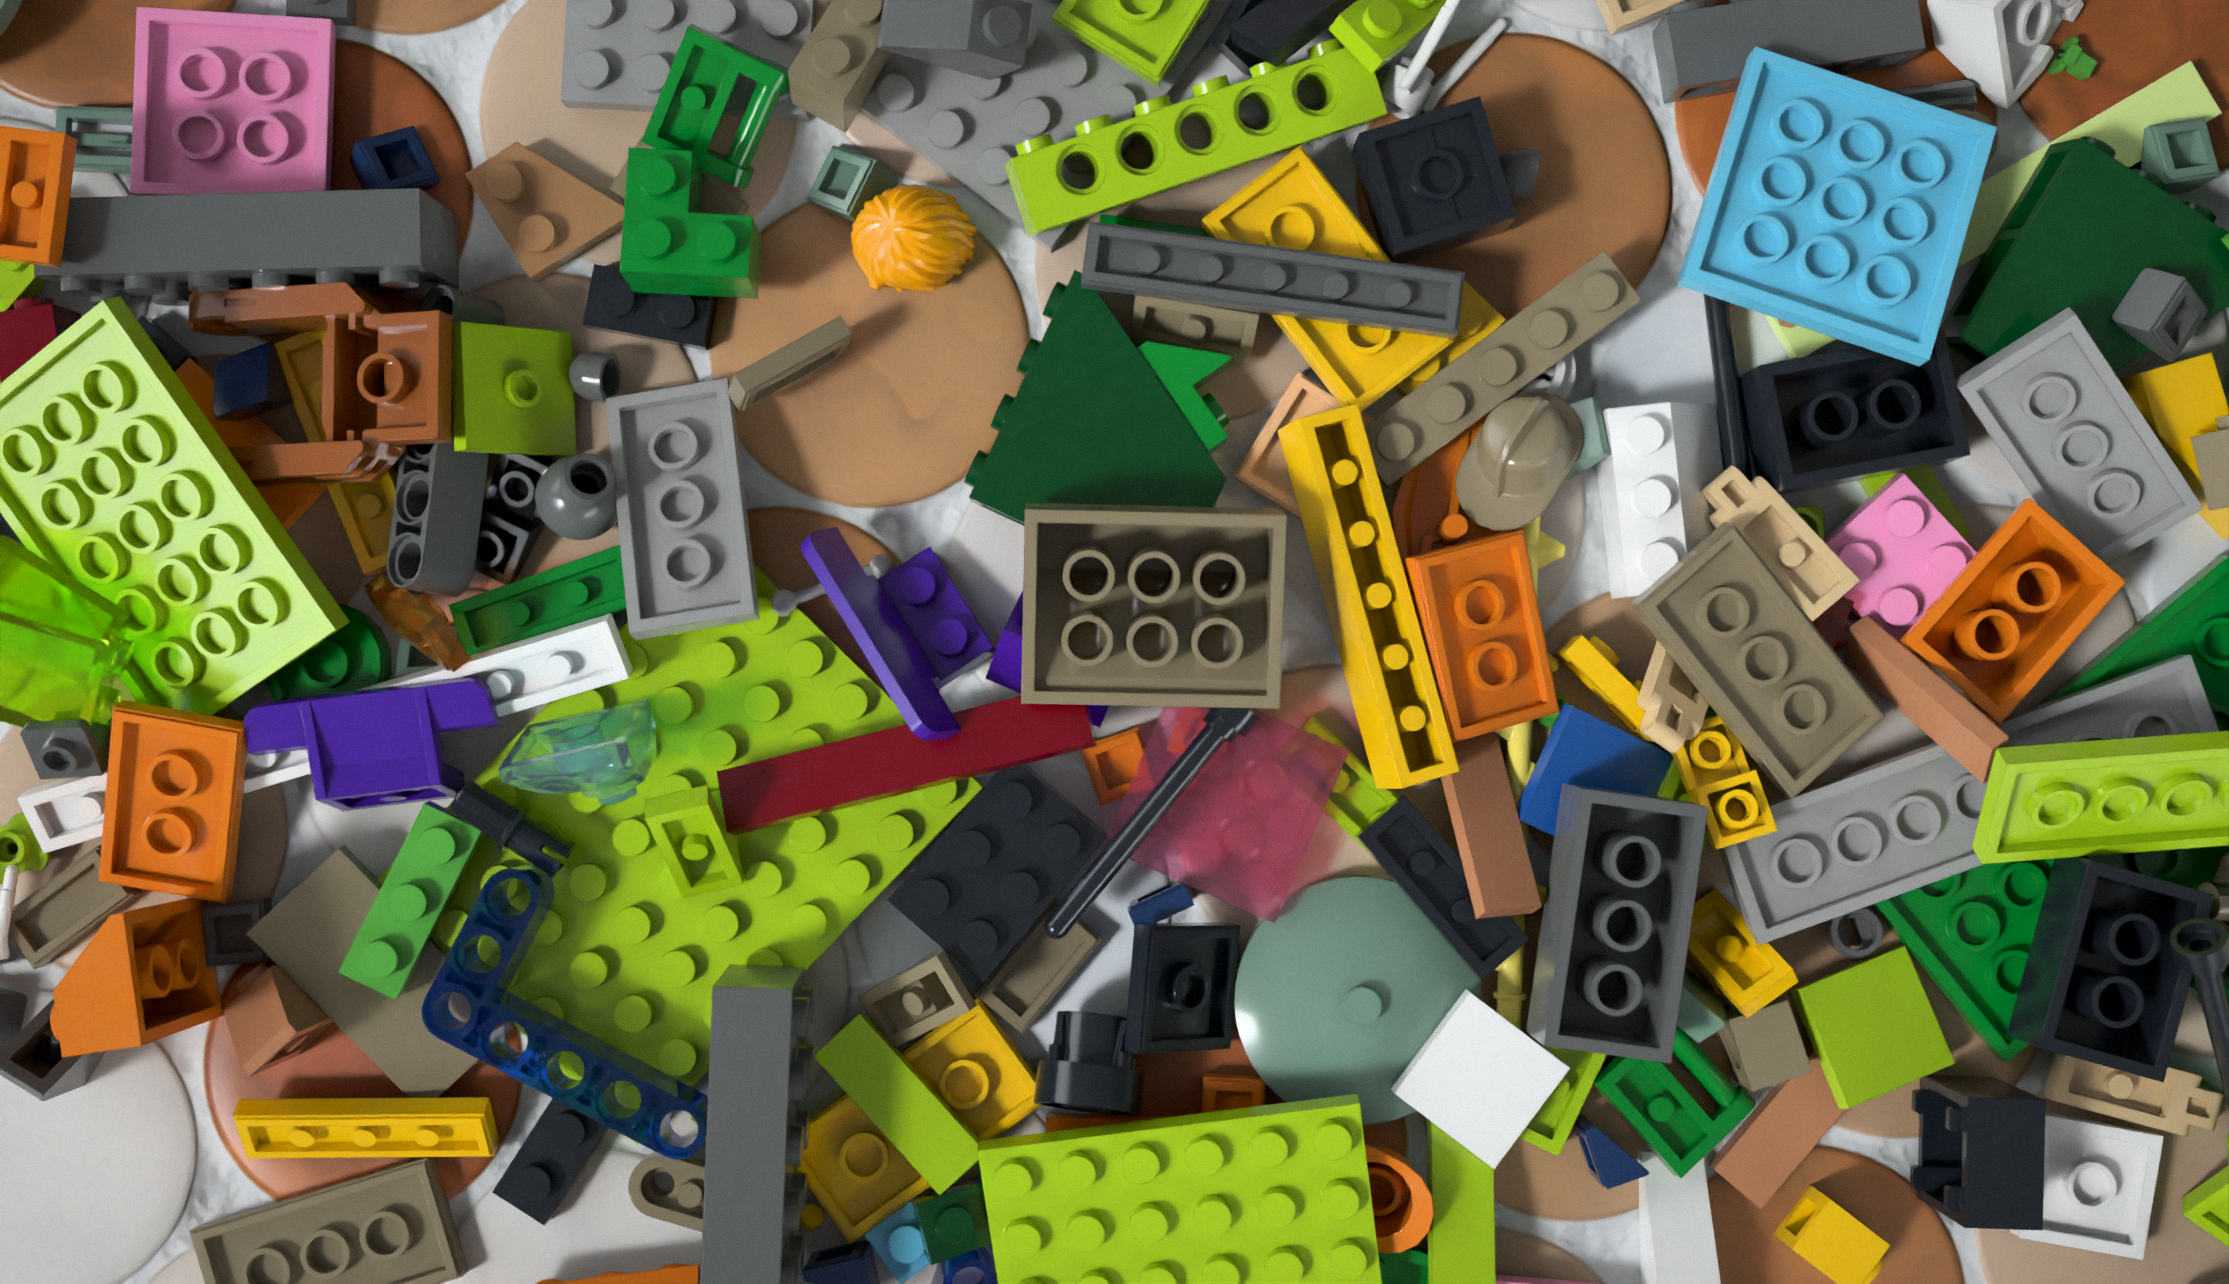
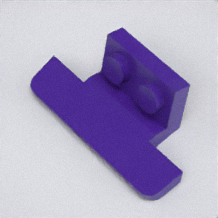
M837 527L813 531L802 541L801 551L910 730L917 737L925 741L947 740L961 731L962 728L938 690L994 655L996 649L935 552L929 546L877 579L874 575H866Z
M463 677L262 702L254 706L244 718L248 753L258 756L307 749L315 800L342 811L454 798L464 786V772L443 762V746L440 733L501 725L490 687L478 677Z

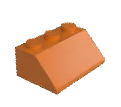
M2026 498L1900 641L1995 724H2001L2126 581L2031 498Z
M187 897L112 914L107 918L53 990L55 1004L51 1009L50 1023L55 1038L60 1041L62 1058L142 1046L223 1016L216 966H206L201 905H206L207 900Z

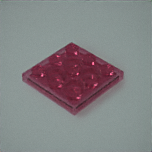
M1163 707L1102 848L1105 849L1207 724L1202 719L1210 709L1207 707ZM1250 708L1261 717L1245 737L1239 734L1232 743L1226 740L1129 859L1275 923L1350 750Z

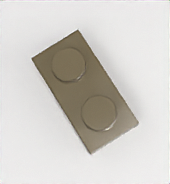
M1136 296L1129 338L1135 346H1140L1149 341L1233 356L1232 362L1249 365L1260 313Z

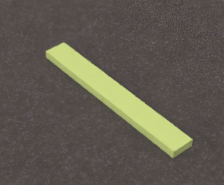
M2191 60L1983 181L1980 184L1956 269L1986 252L2051 144L2078 139L2084 136L2096 138L2111 146L2116 152L2114 158L2129 168L2142 159L2144 129L2149 125L2205 117L2206 122L2222 114ZM1763 314L1790 360L1806 357L1836 339L1795 325L1793 328L1780 326L1777 318Z

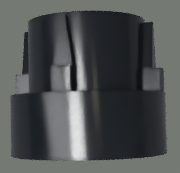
M1057 1012L1053 1044H1049L1048 1060L1038 1061L1033 1103L1091 1113L1140 1116L1144 1073L1135 1071L1136 1059H1133L1134 1053L1124 1051L1127 1018L1091 1012Z

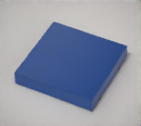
M1563 704L1517 804L1516 809L1519 820L1554 836L1562 783L1656 796L1671 765L1673 756L1574 706Z

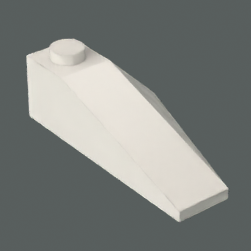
M1927 0V14L1931 21L1935 47L1997 107L2009 109L2044 71L2052 58L2054 51L2047 44L2061 21L2074 22L2084 4L2082 0Z

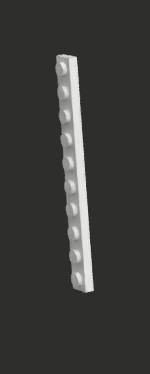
M610 613L358 690L463 677H478L490 687L498 717L628 679L633 672V667L613 616ZM307 749L258 756L252 755L247 751L243 794L311 774ZM108 767L102 776L63 778L27 789L17 798L43 853L102 836Z

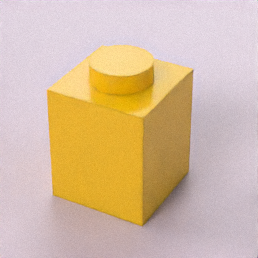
M1811 1185L1773 1233L1836 1284H1869L1880 1272L1884 1263L1883 1255L1891 1246Z

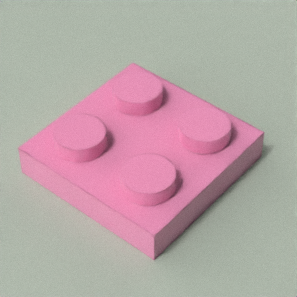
M1896 473L1823 539L1828 547L1861 580L1840 599L1859 619L1866 615L1869 618L1871 617L1900 643V639L1977 553L1912 481L1902 473Z

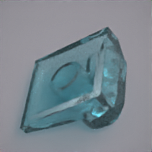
M646 699L527 725L498 769L501 780L517 788L540 793L568 794L582 792L583 796L587 798H598L599 803L604 805L619 803L633 797L637 793L636 786L646 779L657 756L655 721L649 701Z

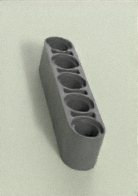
M441 284L433 287L425 295L419 312L439 310L452 316V324L471 322L505 326V314L498 302ZM451 406V442L407 445V450L400 457L387 555V573L389 580L394 586L447 597L460 596L467 590L472 581L489 453L454 451L453 406Z

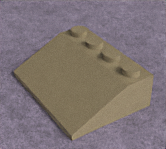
M1026 503L1024 521L1021 704L1280 709L1287 515L1277 508Z

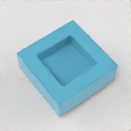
M911 1200L864 1234L899 1284H903L930 1264L925 1255Z

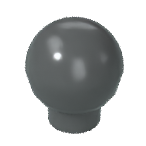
M593 453L569 455L554 462L541 474L536 486L535 502L542 521L556 534L571 540H590L606 533L618 520L616 508L617 484L614 470L606 459Z

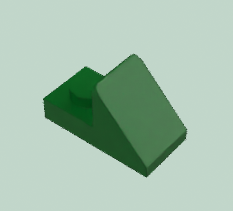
M1149 341L1140 345L1137 350L1209 454L1223 446L1228 439V435L1223 428L1230 424V421L1211 393L1201 398L1196 390L1230 367L1233 356Z

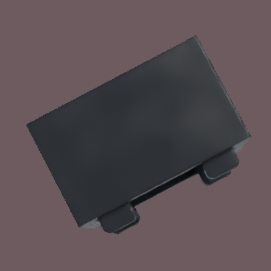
M1480 96L1358 134L1351 153L1381 249L1392 263L1402 264L1503 233L1516 219V210Z
M1927 1075L1920 1078V1089L1912 1091V1110L1919 1114L1918 1165H1912L1910 1168V1186L1917 1190V1198L1964 1228L2043 1230L2046 1100L1995 1077Z

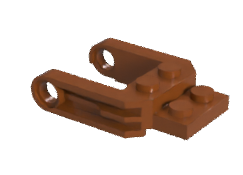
M347 282L198 292L189 295L188 322L189 329L194 332L215 336H251L326 331L323 336L322 427L326 433L325 442L227 447L255 488L378 482L407 450V445L451 442V315L439 310L396 313L381 296L369 294L366 290L355 288Z

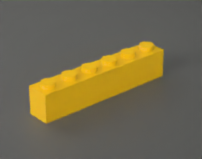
M1358 403L1298 418L1277 431L1376 789H1402L1459 772Z

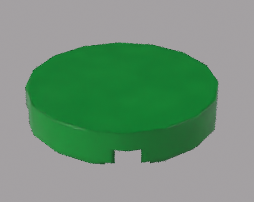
M337 603L350 623L265 680L273 700L350 692L390 680L392 675L391 648L382 628L365 612Z

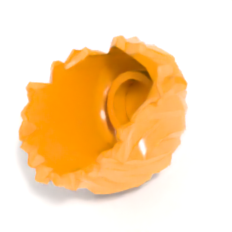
M900 184L895 188H887L880 195H875L872 200L864 202V209L860 210L855 222L852 224L851 241L853 253L859 266L867 276L870 287L873 289L882 290L884 285L895 288L898 292H903L904 288L908 290L936 291L939 287H946L947 280H950L953 274L959 275L962 273L963 269L961 266L966 264L967 259H973L975 244L972 235L976 234L977 226L969 223L970 216L962 212V207L956 203L955 197L929 186Z

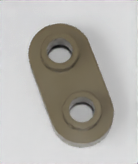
M668 1150L656 1151L643 1158L632 1171L628 1184L629 1196L634 1206L641 1213L649 1217L702 1232L705 1161ZM655 1173H669L674 1179V1189L670 1191L659 1189L654 1181Z

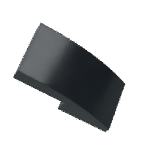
M501 454L483 500L474 570L505 585L515 582L545 525L537 511L535 491L541 474L555 461L545 456Z

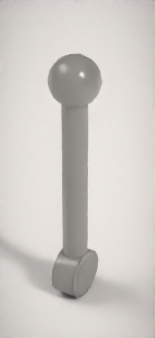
M881 554L873 557L870 564L862 567L867 576L874 575L881 578L892 571L894 566L888 556ZM821 583L795 593L785 589L779 590L772 598L771 607L775 614L783 617L789 616L794 612L797 604L827 593Z

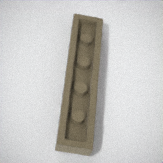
M1605 250L1364 426L1378 478L1385 488L1389 487L1495 409L1500 403L1506 401L1641 301V298Z

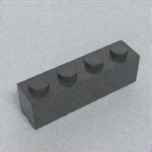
M1692 0L1671 7L1669 13L1665 15L1652 31L1664 104L1737 92L1747 57L1755 46L1840 75L1903 66L1926 48L1918 0H1729L1730 4L1707 7L1705 0Z

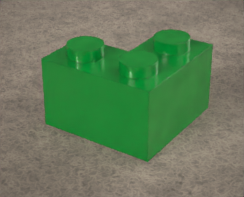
M628 148L619 271L633 292L758 299L762 238L752 216L702 213L704 174L693 151Z

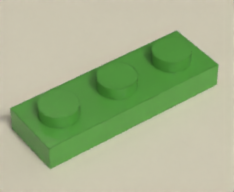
M432 801L425 802L338 973L394 1000L400 998L484 833L453 815L450 810Z

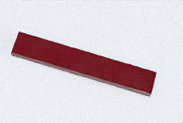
M1021 696L952 713L962 730L947 740H922L905 724L717 771L727 833L738 835L1096 747L1097 743L1089 706L1021 704Z

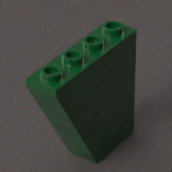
M2084 136L2078 139L2051 144L1938 332L1945 331L1947 344L1950 349L1978 365L2069 307L2077 315L2115 372L2152 351L2119 328L2112 320L2113 313L2141 271L2145 268H2152L2185 277L2209 309L2202 322L2229 307V249L2221 241L2229 232L2214 223L2216 216L2207 208L2192 202H2181L2165 192V182L2156 175L2140 169L2131 170L2114 158L2116 155L2115 150L2101 140Z
M1074 270L1068 285L1057 281L1048 298L1042 315L1050 318L1051 321L1042 341L1031 337L1022 354L1016 371L1024 374L1025 377L1016 397L1005 393L995 412L990 427L998 430L999 433L990 453L979 450L969 468L964 481L965 484L973 487L969 499L971 502L1024 526L1026 503L1214 507L1227 478L1097 290L1081 288L1082 273Z

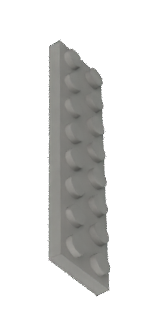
M2191 654L2177 655L2010 715L2001 724H1996L2009 735L2007 747L2219 731ZM1935 742L1802 790L1793 799L1783 797L1769 802L1768 804L1778 831L1718 849L1746 927L1755 943L1758 945L1767 943L1983 865L1974 852L1972 845L1988 781L1984 784L1981 783Z

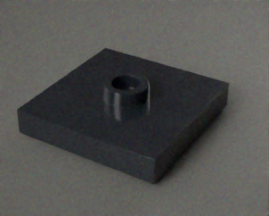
M1226 922L1135 923L1124 1051L1135 1054L1230 1049L1240 925Z

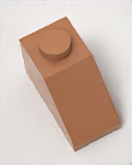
M265 962L251 970L236 984L235 989L240 995L223 1010L240 1067L249 1077L299 1055L333 1023L278 965L269 967Z

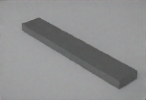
M1089 221L1081 288L1454 339L1458 332L1465 273Z

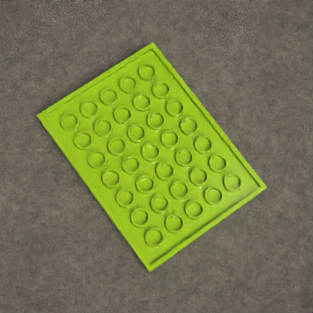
M754 562L760 620L635 640L629 634L627 622L619 630V634L633 667L630 678L549 702L472 781L518 810H521L523 807L529 808V817L567 841L574 842L576 846L568 859L546 846L543 847L544 853L564 864L558 874L552 879L546 872L508 848L500 852L496 849L498 842L484 834L432 936V939L490 1002L636 1144L709 1071L712 989L730 964L805 967L806 971L984 787L975 777H970L735 835L744 884L682 898L645 820L644 799L708 785L710 792L720 790L717 771L907 724L888 692L798 605H796L794 612L789 616L783 617L774 613L771 607L772 598L781 589ZM393 863L377 879L382 885Z

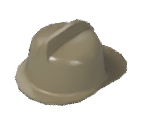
M1543 391L1521 392L1500 403L1487 416V419L1463 456L1456 474V495L1463 511L1480 526L1495 531L1517 530L1535 521L1544 511L1576 462L1583 445L1582 424L1574 408L1561 397Z

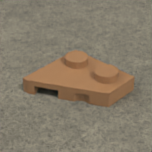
M515 142L465 174L527 275L535 282H538L623 228L624 206L518 142Z

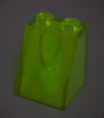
M1 534L0 721L23 728L28 722L84 719L89 723L92 733L98 724L109 726L112 722L113 706L120 701L122 690L112 688L114 677H121L124 674L134 647V641L124 638L130 613L13 539Z

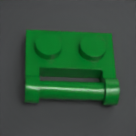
M690 24L683 36L641 142L655 149L693 151L703 172L733 186L747 188L754 173V169L750 166L778 98L781 92L788 93L790 89L789 69L772 60L761 58L694 24ZM740 74H743L757 81V85L727 155L721 154L711 149L710 146Z
M1676 1026L1673 1054L1716 1101L1714 1110L1709 1115L1706 1114L1662 1062L1616 1056L1597 1074L1593 1085L1674 1176L1682 1178L1752 1111L1756 1101L1743 1086L1735 1087L1693 1038Z

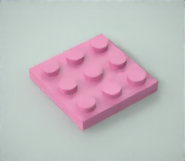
M137 7L130 193L134 196L331 191L336 25L331 19Z

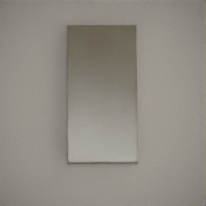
M1733 522L1722 523L1629 604L1784 797L1793 799L1886 717Z
M343 845L333 852L246 934L409 1098H438L515 1025L490 1002L432 938L403 995L397 1000L338 973L382 887L378 878Z
M435 1157L412 1159L207 1222L189 1230L205 1284H441L463 1277L469 1271Z

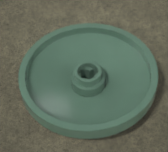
M1370 875L1334 876L1310 883L1290 893L1273 906L1256 925L1243 948L1237 965L1234 1015L1240 1039L1250 1062L1262 1080L1284 1101L1294 1102L1358 1094L1362 1125L1380 1124L1399 1119L1417 1111L1394 1094L1391 1088L1465 989L1482 1001L1481 980L1474 975L1394 881Z

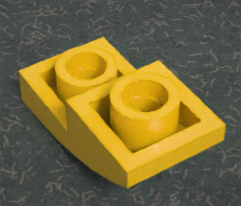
M1718 715L1704 719L1697 735L1690 740H1685L1680 749L1672 753L1690 801L1708 806L1705 834L1713 850L1778 831L1757 771H1750L1740 742Z

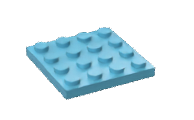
M1755 46L1748 55L1677 285L1920 367L1930 360L1997 127Z

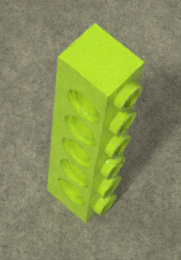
M1337 38L1308 48V60L1290 66L1285 61L1278 67L1265 61L1249 68L1252 76L1251 79L1233 85L1229 84L1227 75L1213 78L1191 87L1194 98L1172 105L1169 95L1159 96L1135 105L1133 109L1136 117L1113 124L1110 114L1099 116L1074 126L1077 137L1054 144L1051 134L1022 142L1015 146L1018 156L1011 158L1004 167L1028 237L1030 238L1279 154L1300 145L1302 146L1373 122L1388 114L1376 74H1371ZM1300 80L1310 81L1319 89L1321 104L1317 111L1309 110L1300 103L1297 96V86ZM1242 99L1253 100L1262 108L1264 124L1261 130L1250 129L1241 121L1239 117V104ZM1183 119H1195L1205 127L1207 143L1204 149H1192L1183 142L1180 135V125ZM1125 138H1137L1145 143L1150 154V160L1146 169H1134L1125 163L1121 155V145ZM1078 157L1089 165L1092 172V180L1088 188L1075 189L1065 182L1061 171L1064 159Z

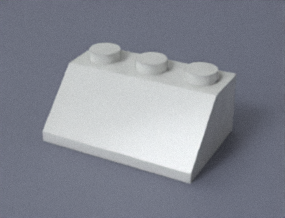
M1664 402L1608 408L1602 411L1610 455L1596 463L1611 600L1640 596L1716 529L1709 517L1717 510L1706 500L1702 493V489L1723 472L1716 403Z

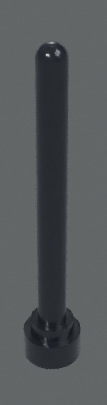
M1703 294L1725 470L1731 465L1735 466L1751 482L1752 473L1730 302Z
M1207 707L1210 710L1202 719L1207 724L1047 918L1044 929L1050 938L1062 939L1069 933L1226 740L1232 743L1239 734L1245 737L1261 718L1250 708Z
M2192 918L2176 925L2171 931L2169 939L2176 964L2195 979L2229 1108V997L2222 974L2229 963V938L2225 927L2221 923L2209 918Z

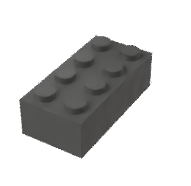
M1562 783L1526 1032L1543 1046L1671 1063L1708 806L1680 799Z

